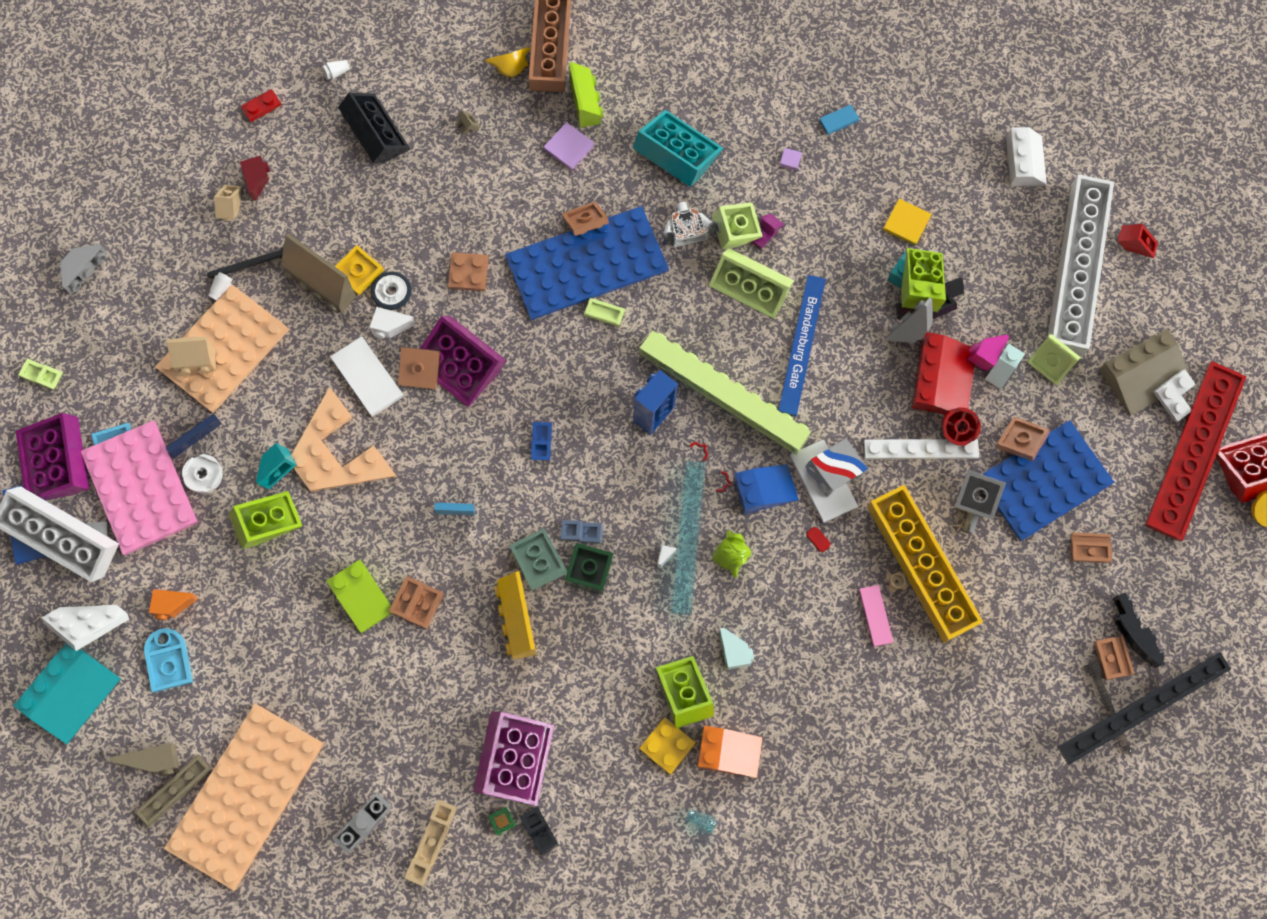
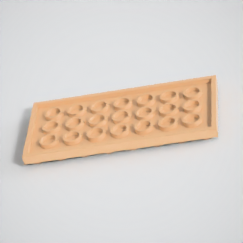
M255 703L164 849L235 891L324 743Z

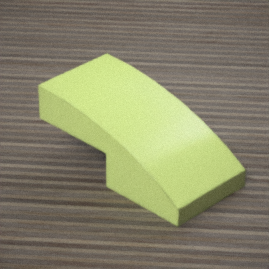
M27 358L18 375L21 378L54 390L63 373Z

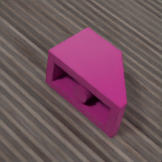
M1002 335L986 338L978 343L975 342L969 350L968 360L986 372L996 365L1009 336Z

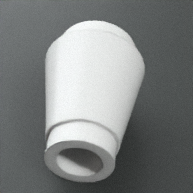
M347 60L327 62L322 66V72L326 80H333L350 70Z
M219 272L218 275H215L208 296L218 300L232 285L233 279Z

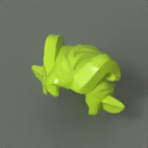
M728 530L726 538L715 549L712 559L723 569L731 570L732 576L736 578L739 568L748 562L751 550L746 546L741 534L731 533Z

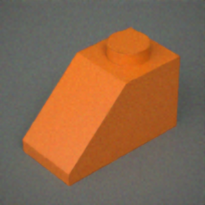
M153 589L149 613L155 616L157 620L166 621L167 617H176L197 601V596L193 593Z

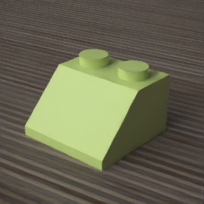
M753 203L720 206L712 215L713 222L719 223L721 233L717 232L721 249L740 247L762 237Z

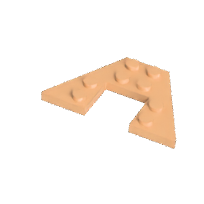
M331 388L327 390L292 453V457L297 464L294 469L309 490L314 492L321 489H331L339 486L397 477L375 446H372L347 465L341 467L322 442V439L352 419L350 413Z

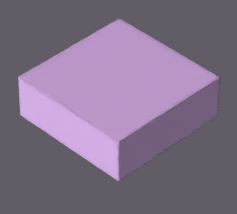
M784 148L780 166L797 171L802 152Z

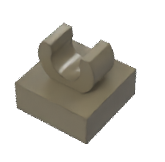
M462 110L458 114L460 120L457 121L456 126L461 127L464 124L461 133L467 134L470 130L477 131L481 127L472 113Z

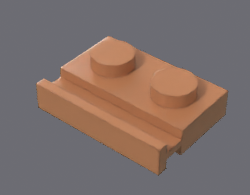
M1073 532L1070 534L1071 562H1112L1111 534Z
M1123 635L1093 642L1104 681L1134 674Z

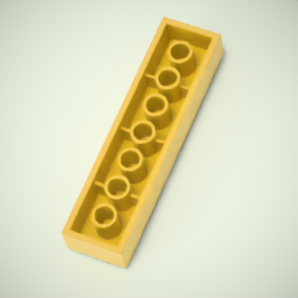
M905 484L872 500L867 508L943 643L983 623Z

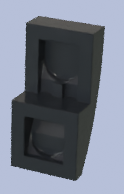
M538 806L520 816L541 856L559 846Z

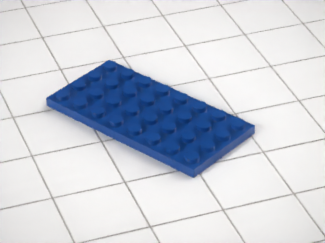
M642 206L609 217L608 224L603 225L601 228L589 230L582 235L575 236L572 231L505 254L531 320L669 271V267Z

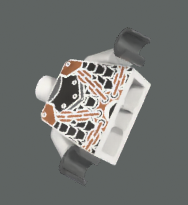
M680 202L676 204L677 212L672 213L671 219L667 221L665 226V245H667V242H673V246L678 247L705 241L708 239V231L710 236H713L715 231L721 233L719 223L709 220L703 213H699L697 208L688 209L686 202Z

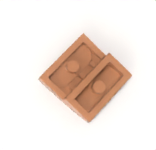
M406 576L389 612L428 629L444 593Z

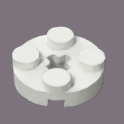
M202 454L195 458L192 457L185 463L182 477L186 486L193 492L201 494L210 493L221 483L223 469L214 457ZM205 469L206 477L200 478L198 472H203Z

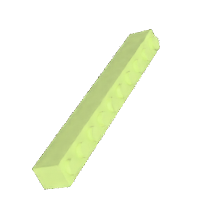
M652 331L641 345L640 355L795 455L800 452L809 439L811 431H809L806 425L793 421L789 414H782L773 404L765 403L756 393L746 391L743 385L738 382H732L722 372L718 373L709 363L699 361L696 355L691 352H685L679 344L671 343L663 334Z

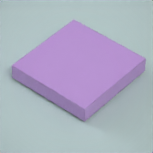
M566 122L544 146V150L572 170L592 149L594 142Z

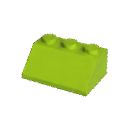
M570 62L569 80L579 127L601 124V118L604 115L602 106H598L600 96L599 91H595L594 86H597L595 75L591 74L590 68Z

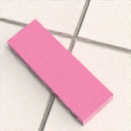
M879 585L859 589L873 647L893 643Z

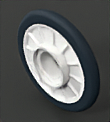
M386 272L379 275L371 287L373 301L379 307L387 310H395L404 306L409 301L412 293L410 281L398 272ZM389 287L396 288V292L392 295L387 294L386 290Z

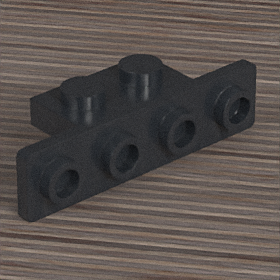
M961 277L945 283L946 301L938 312L933 311V319L957 309V303L952 298L964 293V283ZM902 301L895 305L899 320L908 311L911 313L915 311L913 308L902 307Z

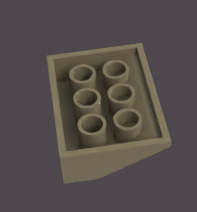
M287 233L281 262L284 270L283 274L291 281L293 279L298 281V285L303 290L307 291L309 289L312 291V295L317 300L322 301L323 299L327 302L326 305L332 311L336 312L338 310L343 313L356 298L348 276Z
M1168 329L1105 362L1099 369L1130 416L1158 401L1153 391L1180 370L1185 369L1189 374L1178 343Z

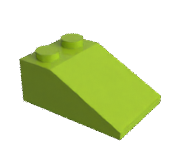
M289 491L233 506L228 514L242 550L302 527Z
M361 559L326 581L360 633H363L392 614L389 612L391 608L390 603Z
M694 656L656 667L676 728L714 717L713 701Z

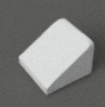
M661 546L657 564L658 568H662L676 553V548Z

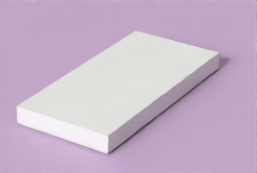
M363 337L358 338L330 356L371 417L404 397Z
M825 440L801 449L797 455L794 453L789 455L823 523L858 508L847 483L827 497L819 490L814 478L810 477L807 473L805 466L810 459L829 449Z

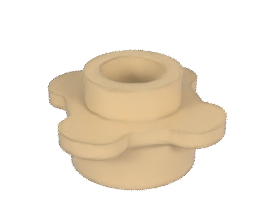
M899 571L893 575L889 573L886 576L890 592L894 593L896 590L907 589L908 585L903 572Z

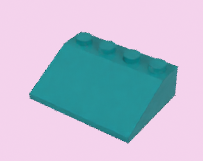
M664 110L638 131L632 146L639 154L645 156L690 187L702 177L723 150V147L667 110Z
M65 643L13 706L62 742L68 744L121 678L84 649L80 648L75 651Z

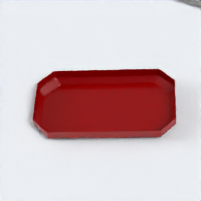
M812 527L807 531L806 536L819 552H824L830 547V541L818 527Z

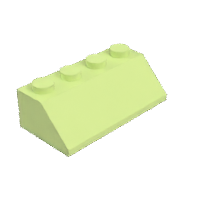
M728 248L722 254L709 286L775 319L794 280Z

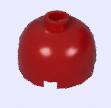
M958 407L951 409L945 414L942 419L941 429L944 437L949 442L965 446L977 439L981 431V422L974 411Z

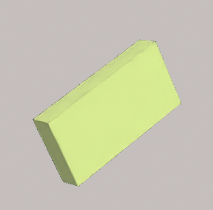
M590 298L584 316L619 327L625 309Z

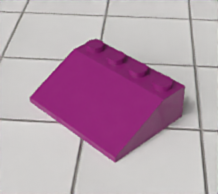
M441 316L420 347V349L440 351L437 382L467 407L486 389L507 362L505 358L452 316Z
M62 412L16 430L24 489L45 501L75 495L89 489L86 465L81 454L83 445L78 417Z
M491 711L473 792L537 806L554 725L501 711Z

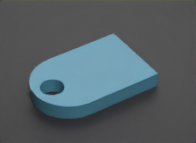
M168 628L153 632L146 640L144 646L152 693L193 683L187 647L182 635ZM162 634H167V643L163 645L159 644V636Z

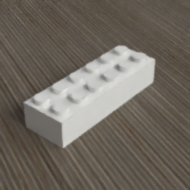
M21 486L6 490L0 504L1 530L90 582L105 576L119 543Z

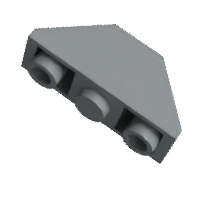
M100 244L73 248L60 262L62 287L70 295L81 288V283L93 274L98 264L105 261L108 253Z
M930 297L925 302L921 300L914 307L915 311L912 313L908 311L901 318L902 322L900 324L896 322L889 329L890 334L886 338L889 341L915 343L927 333L933 325V308Z
M377 792L333 840L349 854L382 822L392 806Z

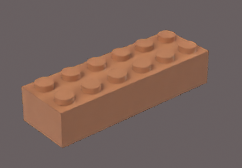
M535 0L529 70V88L531 91L565 92L572 0Z

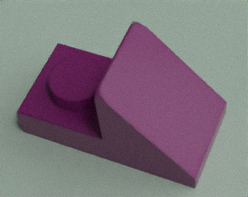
M771 213L761 217L759 226L762 237L751 241V243L761 250L784 224Z

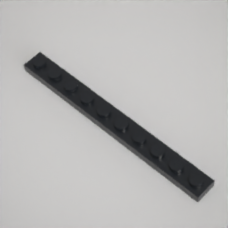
M1221 652L1216 653L1060 744L1057 748L1068 765L1072 764L1230 671L1231 668Z

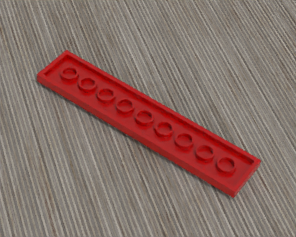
M1213 361L1208 364L1192 404V410L1188 414L1144 526L1179 542L1184 540L1247 376Z

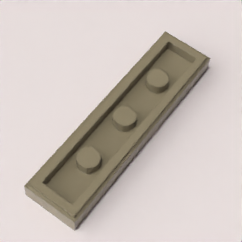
M198 754L134 813L147 828H150L213 769Z

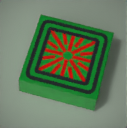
M507 807L488 816L497 835L516 826Z

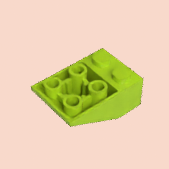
M907 248L901 288L902 307L914 309L917 303L921 300L925 302L930 297L932 299L933 311L938 312L946 301L943 253Z

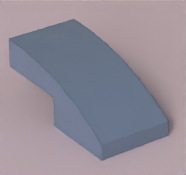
M562 520L561 540L602 544V523Z

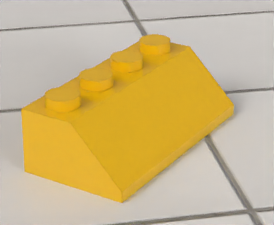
M517 571L498 579V586H494L496 597H500L502 605H498L500 617L504 616L505 624H502L503 633L509 639V643L506 644L507 654L512 655L513 660L536 655L520 572Z

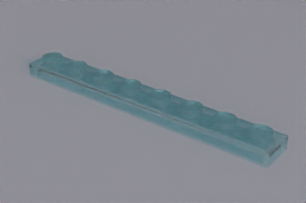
M686 462L672 613L692 614L706 463Z

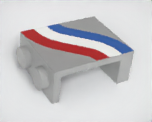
M846 438L810 459L805 466L809 476L814 478L819 490L827 497L852 479L860 478L868 470Z

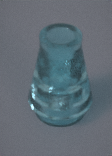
M693 809L689 811L686 820L691 822L703 834L707 833L709 835L713 833L718 820L714 819V816Z

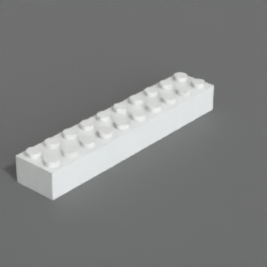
M1078 174L1071 184L1048 336L1052 334L1078 356L1083 357L1090 349L1114 182Z

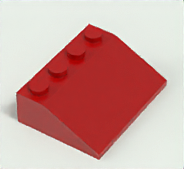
M927 332L923 335L916 371L912 409L944 415L951 409L958 407L969 409L975 364L968 360L971 346L941 334Z
M1267 433L1219 447L1216 457L1231 491L1241 503L1257 499L1256 497L1259 493L1267 490Z

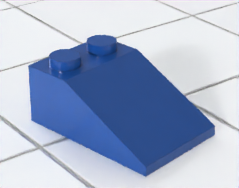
M788 464L754 468L734 474L733 481L743 515L799 501Z

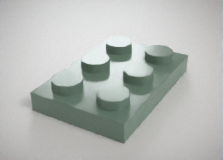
M545 529L509 545L532 591L567 574V570Z

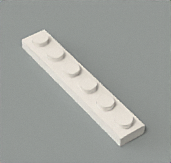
M947 439L863 441L864 460L979 458L978 439L965 446L955 445Z

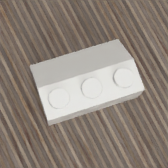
M1029 127L1011 128L1006 136L1010 186H1046L1042 136Z

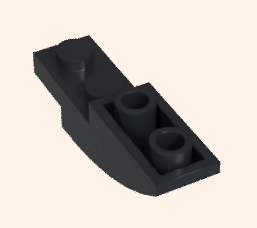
M1126 592L1114 597V603L1120 616L1114 618V621L1124 639L1143 660L1154 668L1165 665L1164 654L1156 644L1154 632L1149 627L1141 628V621L1135 615L1131 598L1127 596Z

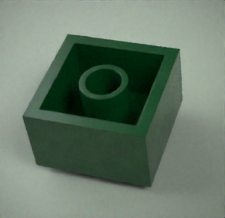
M575 543L565 577V585L603 595L614 553Z

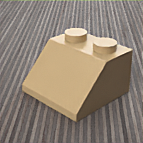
M206 336L167 339L171 365L177 374L187 376L191 373L208 374L210 371H216L215 348Z

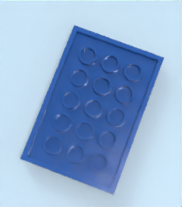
M1070 420L1049 433L1033 461L1012 455L983 473V475L1006 482L997 509L1020 542L1115 483Z

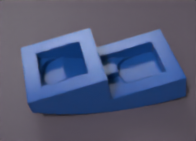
M533 422L531 460H550L551 422Z

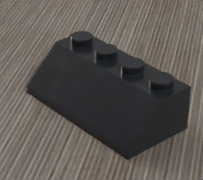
M349 92L338 109L373 163H386L410 150L409 145L375 94Z

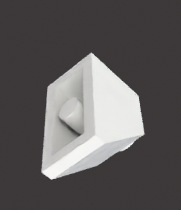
M376 307L370 329L377 338H392L413 327L415 322L413 316Z

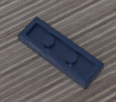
M212 414L168 445L166 450L175 458L222 423L215 414Z

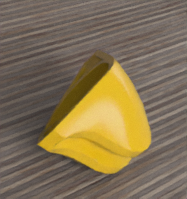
M530 46L513 53L488 58L485 61L495 66L503 76L514 77L521 73L525 67L529 66L526 54L530 50Z

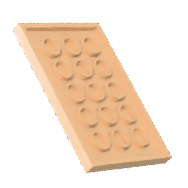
M231 285L182 337L206 336L215 348L216 371H210L208 374L191 373L187 376L179 375L172 368L169 352L155 367L210 412L214 413L289 331V328L234 285Z

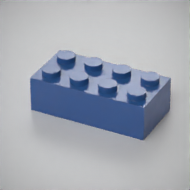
M661 370L656 374L652 373L646 381L648 384L644 388L640 387L634 394L633 422L650 436L675 408L678 383Z

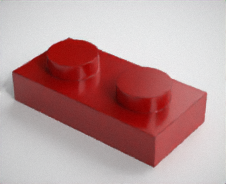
M271 89L243 104L241 108L249 121L253 122L282 104Z

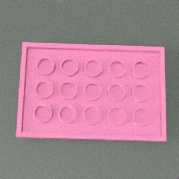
M154 420L81 451L124 556L198 523L171 456L166 450L163 437Z

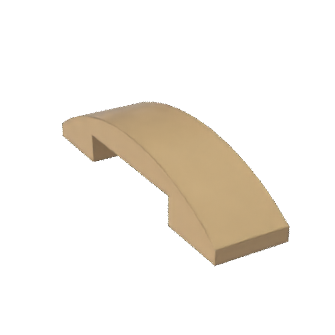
M438 799L415 857L412 859L404 877L405 879L421 886L425 885L450 829L457 807Z

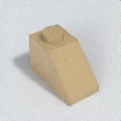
M224 185L214 196L216 218H222L224 221L235 219L239 213L242 186Z

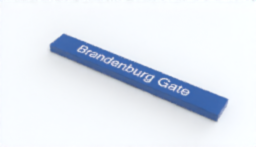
M812 275L807 276L778 409L782 414L787 413L790 416L796 417L798 413L826 278Z

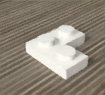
M1183 369L1153 391L1175 422H1178L1191 412L1192 409L1182 395L1192 388L1195 383L1186 370Z

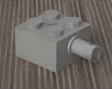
M971 470L967 471L955 505L956 508L965 510L968 513L962 528L963 530L967 531L971 524L969 532L974 533L979 517L994 519L1006 482ZM984 490L983 494L986 495V498L983 497L979 500L976 492Z

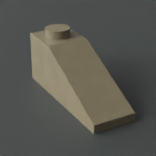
M172 743L109 757L110 762L161 773V776L172 775L174 770L180 769L177 748Z

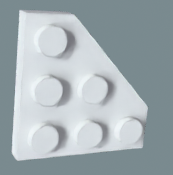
M117 605L59 607L42 617V620L48 628L77 651L129 620V617Z

